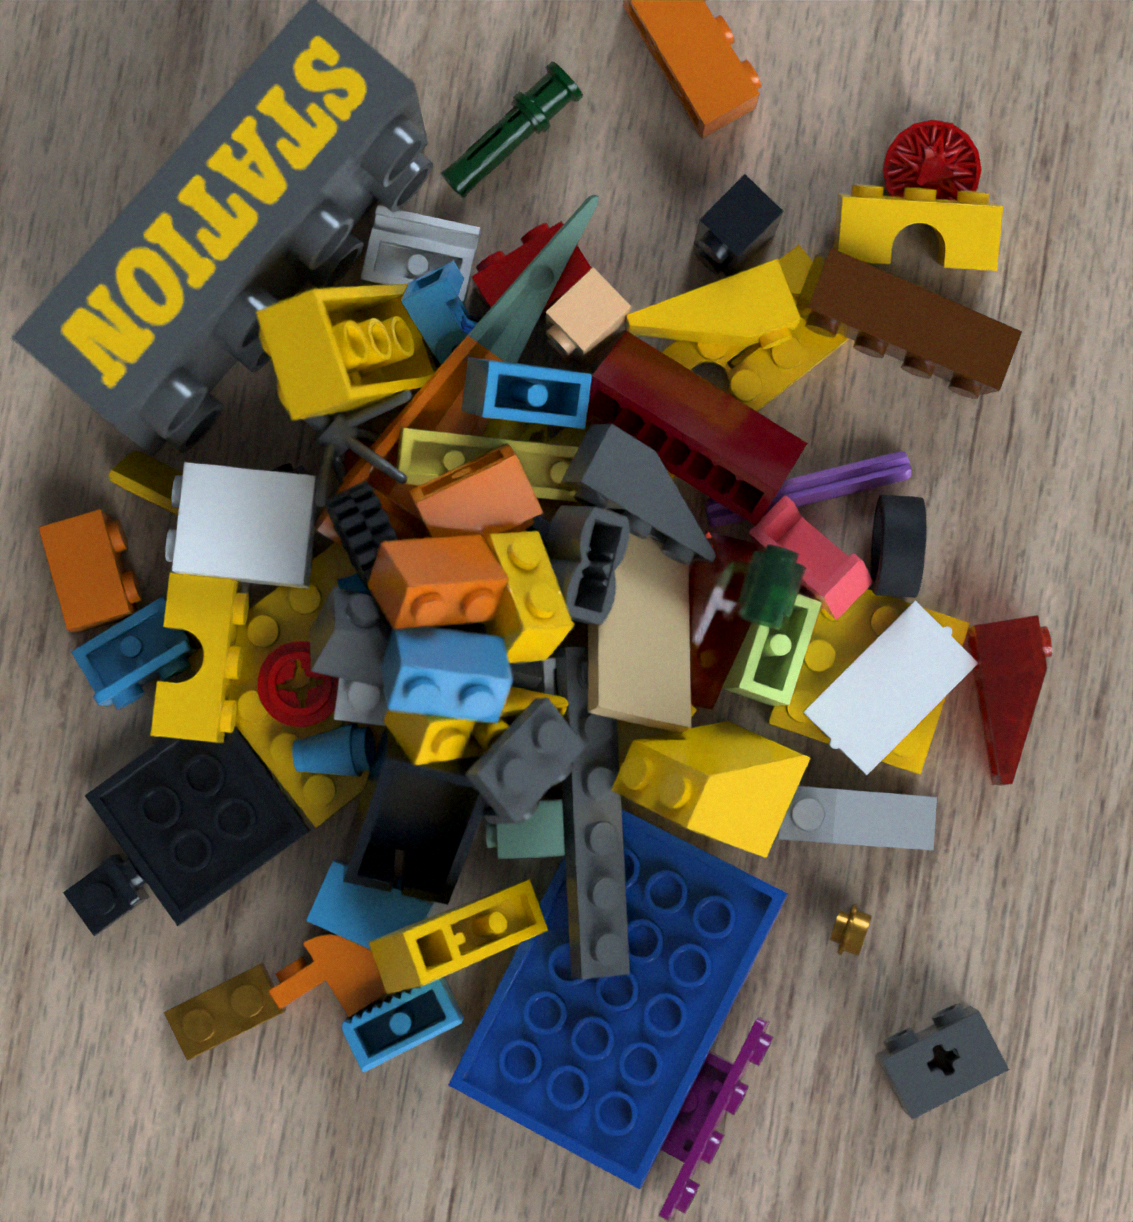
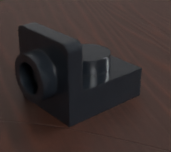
M120 854L110 855L101 862L102 865L63 892L93 936L100 934L150 897L143 888L147 884L131 860L129 858L123 860Z

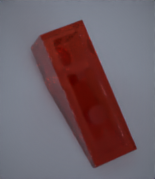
M708 531L705 537L716 556L713 562L694 561L688 575L691 705L713 710L775 570L754 543Z
M1038 615L974 625L969 627L967 631L970 655L978 662L973 668V675L992 785L1013 784L1046 675V658L1052 657L1050 633L1047 626H1040Z

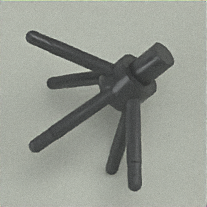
M405 390L347 418L339 412L334 413L332 416L327 414L303 419L317 431L314 440L323 447L315 504L318 507L325 505L332 465L339 485L343 484L342 478L347 474V470L341 455L348 448L399 484L407 482V476L357 440L374 443L381 434L356 426L409 401L412 398L410 391Z

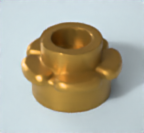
M857 904L852 905L849 913L839 910L829 940L839 943L838 955H842L843 951L857 956L860 954L872 915L857 910Z

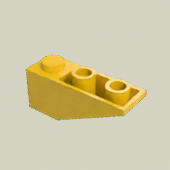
M510 686L498 723L388 709L383 722L416 766L483 755L535 698H548L562 717L569 702L565 697Z

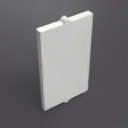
M915 600L803 713L830 739V748H839L865 775H868L978 662L951 636L952 629L950 627H942Z

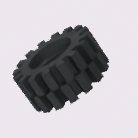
M363 481L325 499V505L352 566L355 567L357 575L362 580L364 586L370 590L368 582L381 542L398 540L394 528H392L386 511L383 510L377 495L375 496L368 482Z

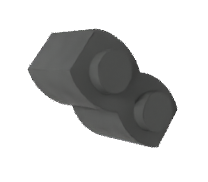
M561 506L554 515L547 536V553L572 621L601 625L608 617L616 594L614 571L623 560L629 542L628 517L597 507Z

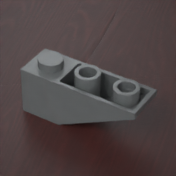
M613 424L591 425L561 482L576 490L573 498L585 507H597L603 510L605 508L610 512L628 517L630 534L641 539H646L648 535L664 544L661 552L676 562L687 566L690 565L691 561L713 562L716 556L714 550L656 451Z

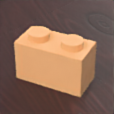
M593 267L546 311V334L550 338L546 343L565 364L569 365L574 360L584 369L626 329L625 318L627 314H630L631 306Z

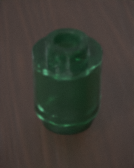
M770 544L767 545L765 553L753 552L738 602L742 604L739 613L740 618L765 627L781 630L784 618L791 617L806 567L796 563L799 556L798 553Z

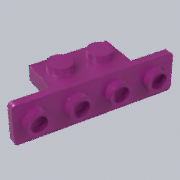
M762 1017L756 1018L734 1063L712 1051L709 1052L661 1149L665 1153L684 1162L658 1214L663 1219L670 1220L676 1210L686 1214L700 1186L692 1178L701 1160L710 1165L725 1136L716 1130L726 1111L735 1115L749 1088L741 1080L750 1062L759 1066L771 1045L773 1036L765 1033L770 1021Z

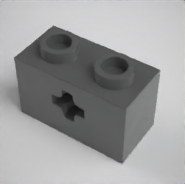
M960 1003L951 1005L931 1017L934 1024L915 1034L913 1028H908L890 1036L883 1042L886 1049L876 1054L904 1112L912 1120L1009 1070L980 1011L972 1006L963 1009ZM936 1045H939L946 1051H952L945 1055L946 1066L942 1069H939L933 1063L927 1064V1062L934 1058L932 1048Z

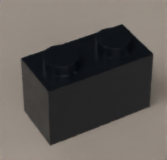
M744 174L699 219L694 245L699 248L695 252L697 258L708 270L716 275L721 271L728 277L737 274L775 236L784 211Z

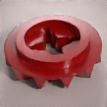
M293 641L279 646L266 657L258 674L257 690L263 707L274 719L288 726L309 727L328 719L334 712L339 677L311 671L310 642ZM297 661H300L301 668L304 669L307 677L324 680V684H317L315 688L308 689L307 699H305L306 707L304 708L297 692L279 689L278 685L287 684V681L295 679V670H298Z

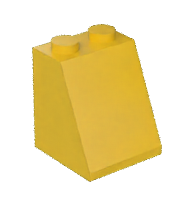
M724 721L690 728L681 734L669 732L634 739L611 790L687 829L766 858L810 758L732 722Z

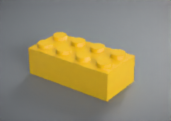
M408 283L313 289L256 312L261 326L259 329L260 342L265 352L272 359L279 380L277 383L278 395L283 406L289 410L292 420L368 408L405 390L410 391L414 395L437 371L428 344L401 302Z

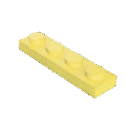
M400 427L396 468L407 476L405 484L422 485L508 443L517 455L536 498L577 502L573 498L576 490L567 486L561 480L579 447Z

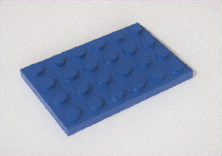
M621 809L630 974L588 979L571 978L566 861L564 856L539 904L548 931L519 944L448 1085L630 1185L641 1189L788 893Z

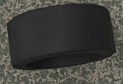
M880 495L878 498L873 522L870 568L873 580L871 587L875 595L916 598L920 591L925 563L927 529L926 506L922 497Z

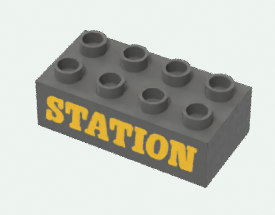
M308 0L11 338L109 423L153 457L167 441L181 453L188 451L205 436L219 418L224 405L210 392L234 364L239 361L251 372H256L271 360V357L265 352L260 342L259 329L261 326L256 312L293 298L308 280L318 289L332 288L353 266L363 249L364 243L351 233L352 229L377 201L393 213L400 210L412 199L430 175L433 162L421 153L422 149L428 144L415 83L317 0Z

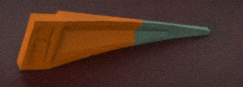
M597 195L589 196L369 449L396 468L400 427L483 436L491 418L461 411L468 357L511 363L518 362L556 283L599 203ZM362 457L342 478L344 482L336 494L363 481L368 482L375 496L377 495L383 510L386 511L389 522L397 534L398 541L432 538L410 493V490L420 485L399 484ZM326 507L313 526L318 532L343 547Z

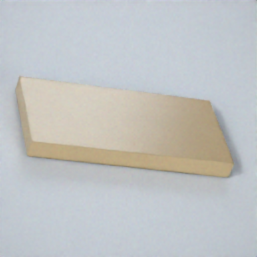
M629 533L626 553L620 565L614 571L616 594L612 609L601 625L588 623V713L681 734L691 728L688 566L664 555L661 552L664 544L648 535L646 539H641Z

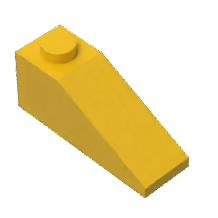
M775 259L627 314L625 327L634 336L748 347L760 342L762 349H767L792 338L790 331L796 329L801 317L779 260Z
M529 879L420 920L368 943L386 993L390 994L428 984L546 932L548 928Z

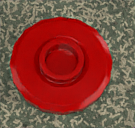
M938 120L914 123L899 133L886 150L882 168L885 190L890 197H904L905 188H925L937 190L936 199L957 200L958 191H976L982 171L979 151L970 136L954 124Z

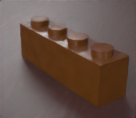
M833 248L815 255L796 304L800 317L807 320L805 325L807 329L831 338H835L838 333L854 340L853 347L863 354L875 358H883L885 354L903 361L901 369L926 379H930L933 374L949 381L948 389L952 392L971 399H978L979 395L1000 391L1022 333L1018 329Z

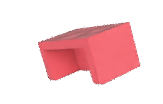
M783 496L758 524L748 532L761 555L811 599L822 602L821 607L836 620L873 583L863 560L855 553L850 556L846 555L801 516L795 503L787 496Z

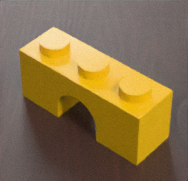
M856 184L851 186V194L838 193L833 249L865 263L891 264L892 245L897 234L908 225L924 223L930 225L937 235V263L943 268L997 271L1003 206L997 203H990V193L958 191L957 200L936 199L937 190L905 188L904 197L883 196V186Z
M169 573L163 627L193 633L202 644L204 659L198 673L187 681L180 683L157 681L151 736L224 743L225 732L233 733L237 703L236 701L229 700L231 679H239L243 660L242 647L235 646L237 625L245 626L249 608L248 593H241L242 583L237 580Z

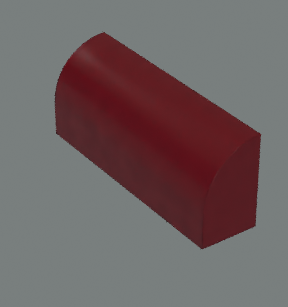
M628 331L624 332L592 375L586 417L588 422L593 425H615L656 451L667 471L755 526L764 515L808 444Z

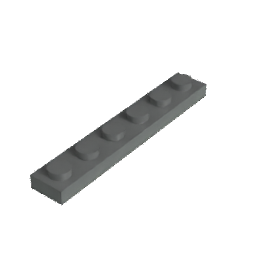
M588 647L556 648L557 696L565 697L569 702L563 718L586 747L572 762L574 765L572 772L562 780L571 978L588 979L630 974L621 795L611 790L620 771L617 719L588 713Z

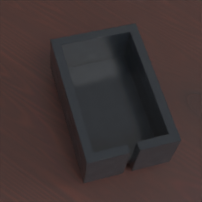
M385 726L346 838L343 882L391 892L394 881L395 849L403 850L401 895L448 905L488 803L465 775L482 755L415 766L387 726Z

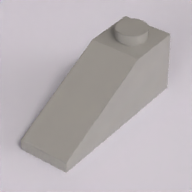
M798 786L775 838L833 844L934 850L937 797Z

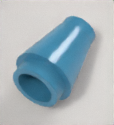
M356 723L304 739L294 740L292 746L293 763L297 772L307 771L309 773L361 777L363 771H370L376 755L375 741L369 727L359 728Z

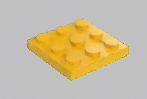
M866 589L837 620L820 607L790 704L772 706L767 724L829 745L830 739L803 712L912 603L891 596H878L872 590ZM924 608L942 627H950L952 629L951 636L963 646L970 625L969 622ZM946 696L881 763L921 775Z

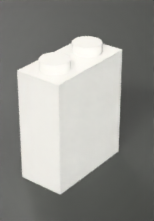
M184 462L183 476L176 475L173 481L172 507L179 508L177 529H169L165 547L166 561L173 562L172 571L179 574L235 579L239 582L309 589L316 531L313 525L317 521L318 506L315 504L318 478L313 475Z

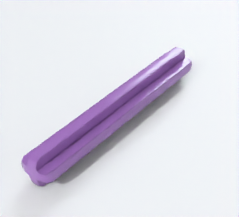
M899 451L786 479L764 515L783 496H787L795 503L796 507L905 481L911 476L909 458L905 452ZM712 498L705 501V513L711 527L715 528L746 520Z

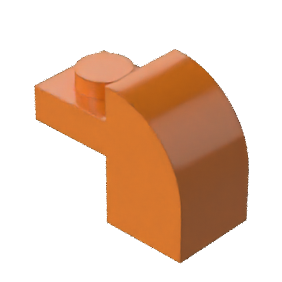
M332 932L321 933L305 941L303 944L314 962L308 965L303 956L275 973L280 983L268 991L278 1008L281 1009L326 980L348 1017L386 994L371 950Z

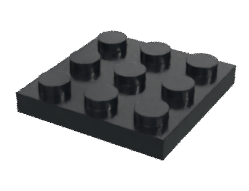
M236 726L233 733L225 732L224 743L165 737L84 795L177 926L184 924L311 831Z

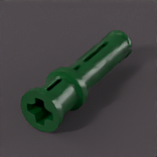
M552 61L546 66L547 74L525 94L519 91L513 97L514 101L511 102L513 108L469 147L460 158L440 173L461 198L467 196L486 175L491 173L525 139L534 132L539 134L547 131L551 127L549 121L571 100L578 102L583 97L576 83L558 64Z

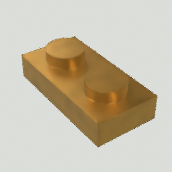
M263 962L164 1012L187 1061L286 1011L285 1007L278 1008L268 992L274 987V984Z

